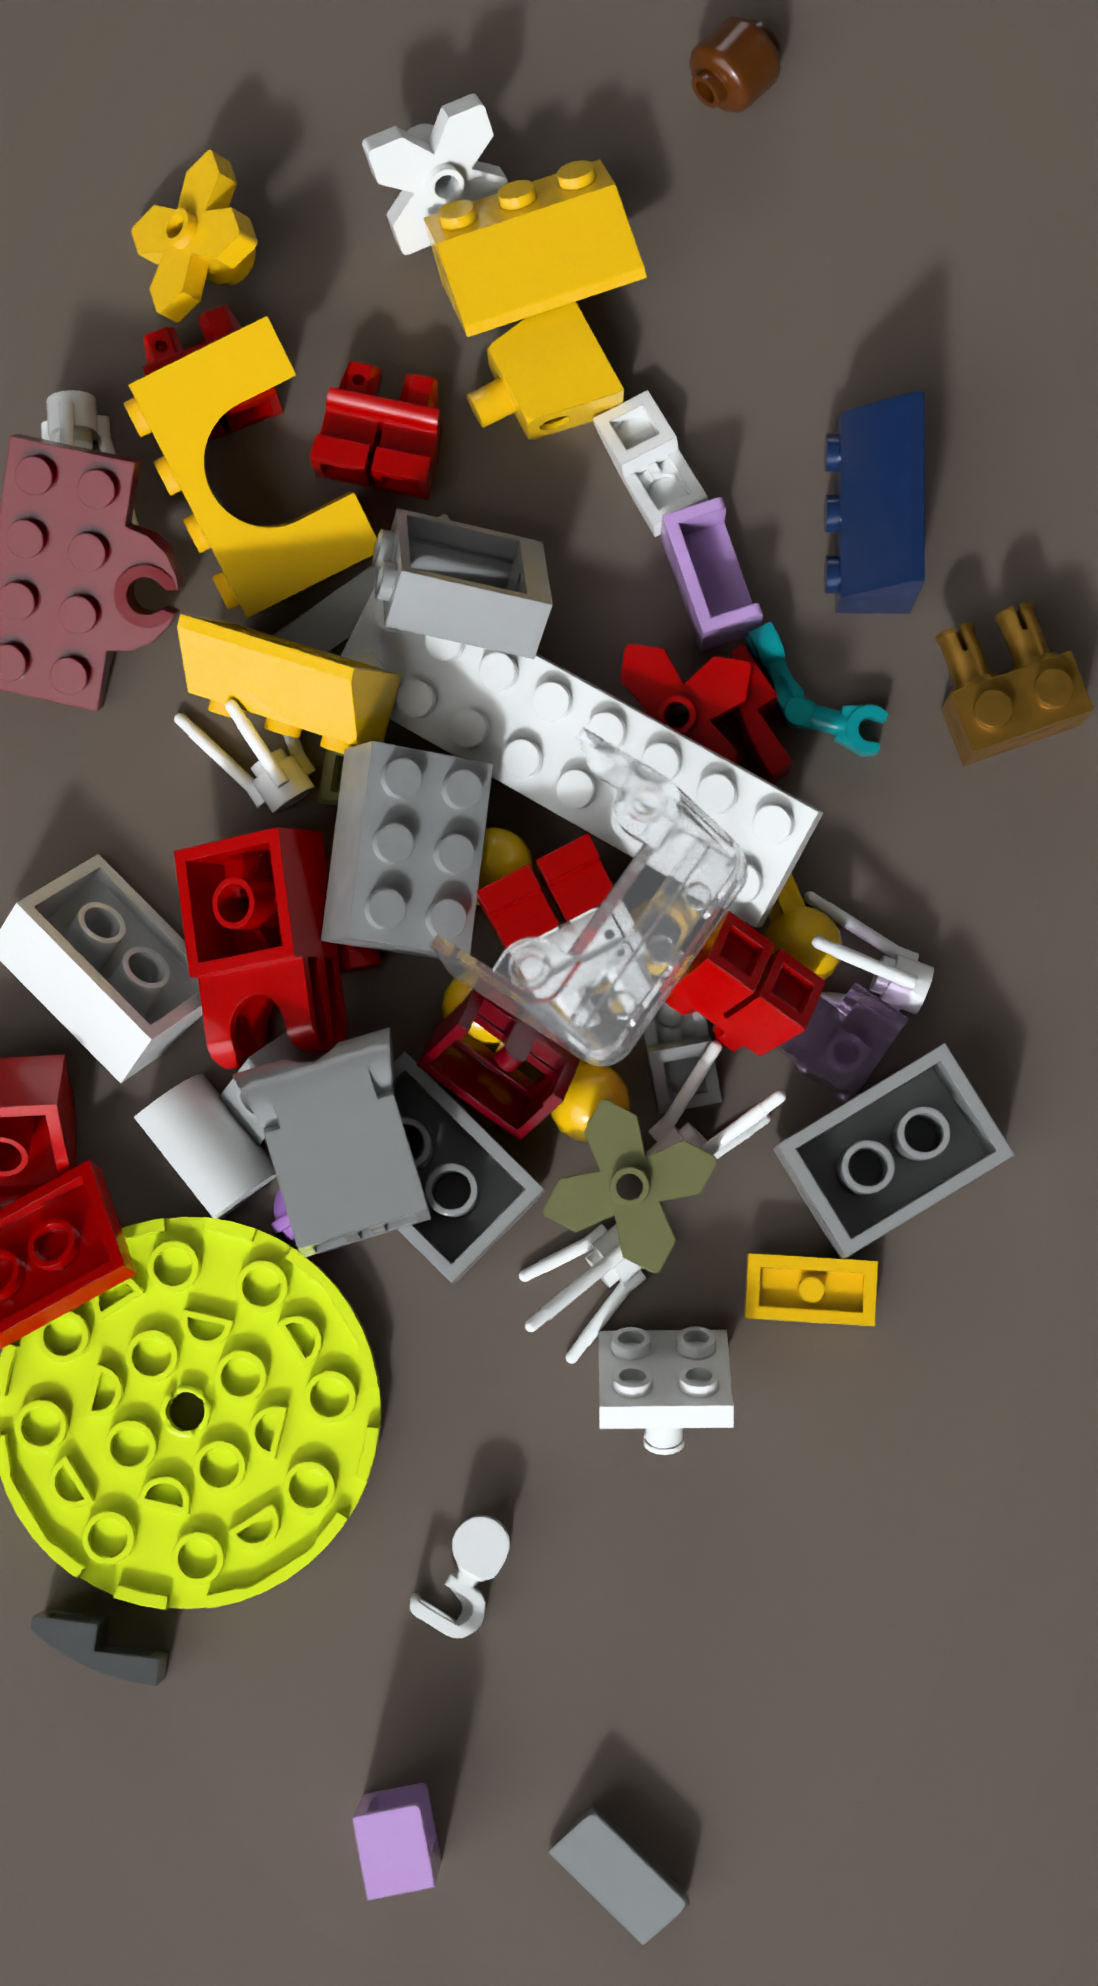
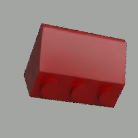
M65 1054L0 1058V1205H8L77 1167L75 1102Z

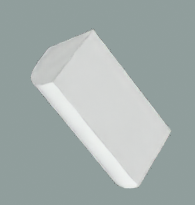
M198 1074L164 1093L135 1115L134 1118L214 1219L223 1220L277 1176L270 1157L260 1145L258 1146L222 1102L219 1098L220 1094L205 1075Z

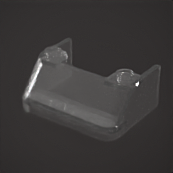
M583 727L576 738L592 775L618 790L614 799L616 819L624 832L643 844L568 953L548 940L538 937L524 938L510 945L492 969L438 934L430 946L453 977L583 1061L595 1066H609L623 1060L644 1033L742 891L748 878V865L743 849L738 842L674 782Z

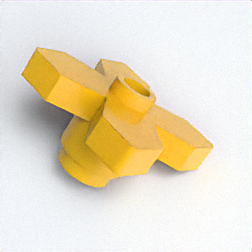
M212 150L206 151L186 172L177 209L153 205L134 224L131 230L138 255L155 264H159L149 288L156 312L176 323L180 322L201 301L206 280L216 285L225 283L228 285L238 284L249 274L255 261V247L258 240L250 218L232 207L228 208L238 184L231 163Z

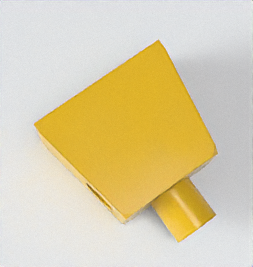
M576 301L527 317L492 342L487 348L489 368L495 380L466 394L469 405L482 428L514 413L529 440H535L592 422L594 417L624 402V388Z

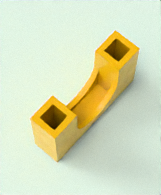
M268 316L129 384L128 386L134 397L123 402L140 438L153 433L164 455L154 460L153 463L168 493L172 496L180 491L183 492L193 514L182 520L199 553L210 548L214 553L222 571L211 577L228 610L240 605L246 618L374 555L377 540L354 492L349 491L291 521L278 525H255L244 522L228 513L218 503L210 490L205 475L204 454L209 435L218 420L236 405L296 376Z

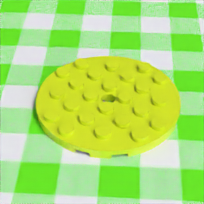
M208 1217L161 1218L129 1225L122 1228L137 1275L2 1349L0 1355V1477L18 1518L49 1557L69 1574L76 1578L80 1577L94 1587L114 1595L113 1598L139 1606L164 1610L168 1608H216L240 1602L266 1592L286 1581L308 1565L332 1542L359 1503L372 1472L381 1431L382 1402L374 1353L363 1325L339 1287L318 1265L308 1257H304L299 1250L281 1239L256 1228ZM184 1392L193 1393L204 1402V1418L198 1427L193 1430H183L177 1427L172 1422L170 1416V1405L173 1399Z

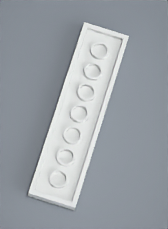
M375 588L341 654L342 657L402 675L390 717L392 721L456 757L493 764L492 778L715 905L732 912L738 918L756 928L763 926L824 813L537 653L534 659L386 627L383 600L375 599Z

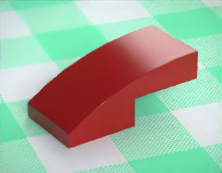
M743 644L732 650L730 659L748 661L753 666V675L748 702L735 709L734 715L745 748L761 778L774 784L789 774L793 763L762 718L774 710L778 695Z

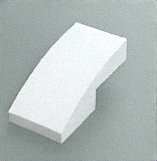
M648 390L593 418L594 425L610 458L655 537L661 535L662 515L708 501L707 494L679 451L675 433Z

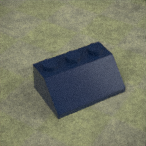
M910 392L841 412L835 434L825 435L824 470L825 472H835V494L825 495L824 531L835 532V555L825 556L824 593L835 594V613L910 614L925 582L924 392Z

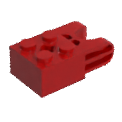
M275 827L174 851L189 977L198 978L205 1038L211 1058L225 1069L241 1068L248 1057L267 1045L268 1018L275 1004L283 1015L287 1034L292 1044L302 1050L315 1054L329 1052L339 1042L344 1041L347 1034V1018L337 943L321 941L329 879L323 832Z

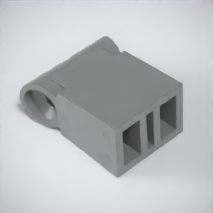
M391 1027L341 1041L315 1062H295L282 1059L232 1074L263 1127L296 1246L304 1257L431 1219L395 1100Z

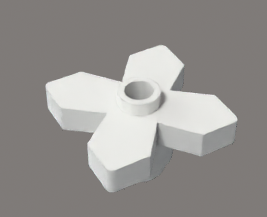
M474 93L441 106L434 125L419 124L410 128L407 132L397 126H393L365 138L362 142L371 172L377 183L402 190L386 215L394 238L405 255L431 245L424 217L438 213L442 206L452 201H475L496 194L502 186L508 183L505 174L499 166L477 161L494 135L486 109L479 97Z

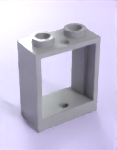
M397 508L391 530H380L373 555V567L379 568L375 585V599L383 600L385 626L534 659L553 606L543 542Z

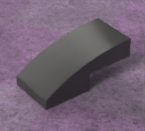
M43 1610L32 1616L30 1629L32 1632L64 1656L85 1667L115 1678L157 1686L166 1678L169 1651L105 1644L109 1617Z

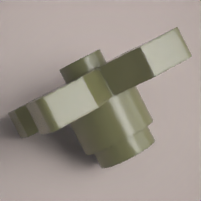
M602 1100L599 1102L584 1131L600 1171L560 1178L543 1209V1213L547 1218L574 1232L581 1231L615 1216L623 1258L656 1274L661 1271L676 1242V1237L660 1202L701 1194L717 1160L714 1155L685 1140L646 1156L638 1115L609 1100ZM634 1174L641 1179L643 1190L637 1198L626 1199L619 1194L617 1183L621 1176Z

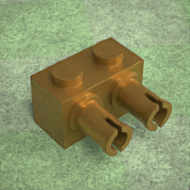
M1033 601L1020 603L1018 605L1020 609L1017 611L1014 606H1011L994 616L996 623L1000 626L1015 665L1010 672L1001 675L990 672L976 636L973 622L960 624V631L958 632L952 627L935 637L955 684V688L950 691L951 693L941 710L963 767L1078 727L1094 710L1072 651L1061 654L1050 652L1034 611Z

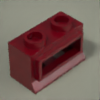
M477 983L468 996L433 1030L416 1065L520 1141L563 1102L580 1059ZM473 1022H476L501 1041L495 1053L468 1034ZM525 1060L543 1072L534 1082L516 1069Z

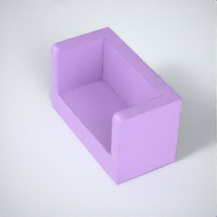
M722 497L662 515L660 537L700 652L748 636L749 631L761 626L763 619L760 604L752 603L724 523L726 506Z
M418 1783L363 1794L352 1819L367 1900L435 1887L442 1859L428 1786L425 1783Z

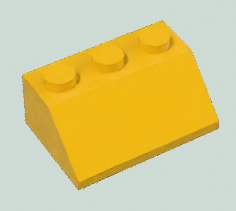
M600 159L593 162L586 160L570 162L562 166L556 174L532 182L529 180H517L507 183L496 194L475 201H452L442 206L438 213L423 218L442 285L467 337L647 278L644 264L617 187Z
M180 614L177 629L188 692L210 699L209 711L232 718L226 710L225 704L228 700L233 699L238 703L245 715L248 711L266 717L264 729L294 738H300L302 729L322 735L320 747L344 754L345 749L370 741L384 742L402 675L236 623Z

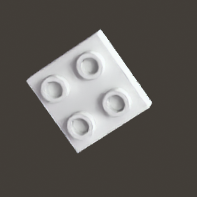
M695 1326L682 1330H643L636 1327H626L617 1331H598L600 1429L645 1428V1448L655 1454L669 1455L679 1452L684 1447L685 1435L683 1428H733L734 1402L727 1330H709L704 1327Z

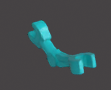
M768 622L748 632V637H745L746 644L760 669L765 670L773 689L777 693L776 704L782 711V718L787 726L834 735V742L861 757L875 756L879 753L881 744L864 740L858 732L860 722L865 720L883 725L887 721V711L877 705L842 706L840 711L815 705V702L804 698L803 689L793 679L784 660L785 651L772 622Z

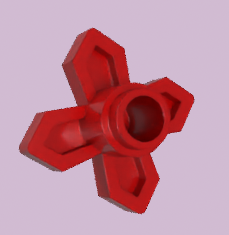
M628 644L624 651L620 682L646 710L644 713L671 727L668 723L671 711L679 704L685 705L690 714L688 722L683 727L671 728L738 765L740 753L716 727V721L748 702L753 666L748 661L713 656L684 683L665 649Z

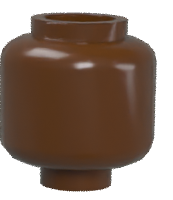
M730 17L719 24L691 51L689 60L690 71L693 77L691 85L698 99L710 108L717 107L725 112L740 113L750 107L776 83L779 77L781 50L776 36L764 23L756 19L747 20L741 17Z

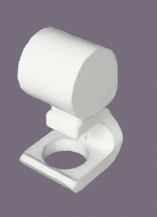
M475 1515L466 1519L456 1530L452 1540V1552L459 1569L455 1574L451 1573L444 1584L454 1592L462 1603L463 1609L457 1620L422 1599L419 1593H412L411 1613L452 1638H464L477 1631L484 1621L486 1600L483 1593L476 1586L479 1582L494 1578L506 1560L510 1548V1540L505 1526L494 1517Z

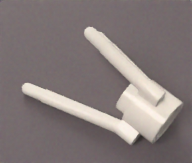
M68 390L60 391L47 397V421L41 423L42 439L87 449L93 448V440L98 442L101 452L116 455L111 440L110 419L108 416L97 415V404L94 395L83 391ZM134 509L132 523L139 526Z
M228 700L225 708L259 760L251 767L252 772L256 776L255 779L185 714L178 713L175 715V723L247 791L257 808L267 804L273 815L278 814L302 800L315 789L308 776L313 774L316 769L304 753L300 739L283 735L291 755L289 757L283 748L270 752L249 718L246 717L235 700Z
M806 892L804 894V901L819 909L831 917L834 922L887 955H883L879 961L821 936L814 937L812 940L814 948L873 973L870 991L880 994L879 998L826 991L821 993L817 1004L872 1011L892 1019L897 1017L900 1009L917 1014L930 988L934 967L918 962L919 953L898 946L814 892Z
M714 1040L710 1043L702 1058L697 1062L664 1117L648 1131L657 1143L646 1152V1155L648 1156L685 1140L714 1155L717 1160L767 1125L771 1120L769 1112L785 1101L786 1094L782 1090L775 1091L708 1141L689 1122L680 1130L676 1128L677 1121L722 1049L721 1042Z
M600 1224L586 1237L539 1260V1262L521 1270L519 1273V1279L527 1282L592 1249L594 1250L585 1257L591 1268L525 1322V1328L529 1332L536 1331L545 1322L552 1319L600 1278L608 1287H611L619 1280L620 1283L567 1352L566 1361L573 1364L580 1358L586 1348L597 1337L598 1331L603 1329L628 1294L647 1279L641 1271L642 1267L623 1258L616 1224L609 1230Z

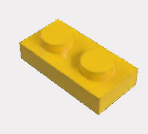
M748 1253L744 1318L875 1326L878 1261Z

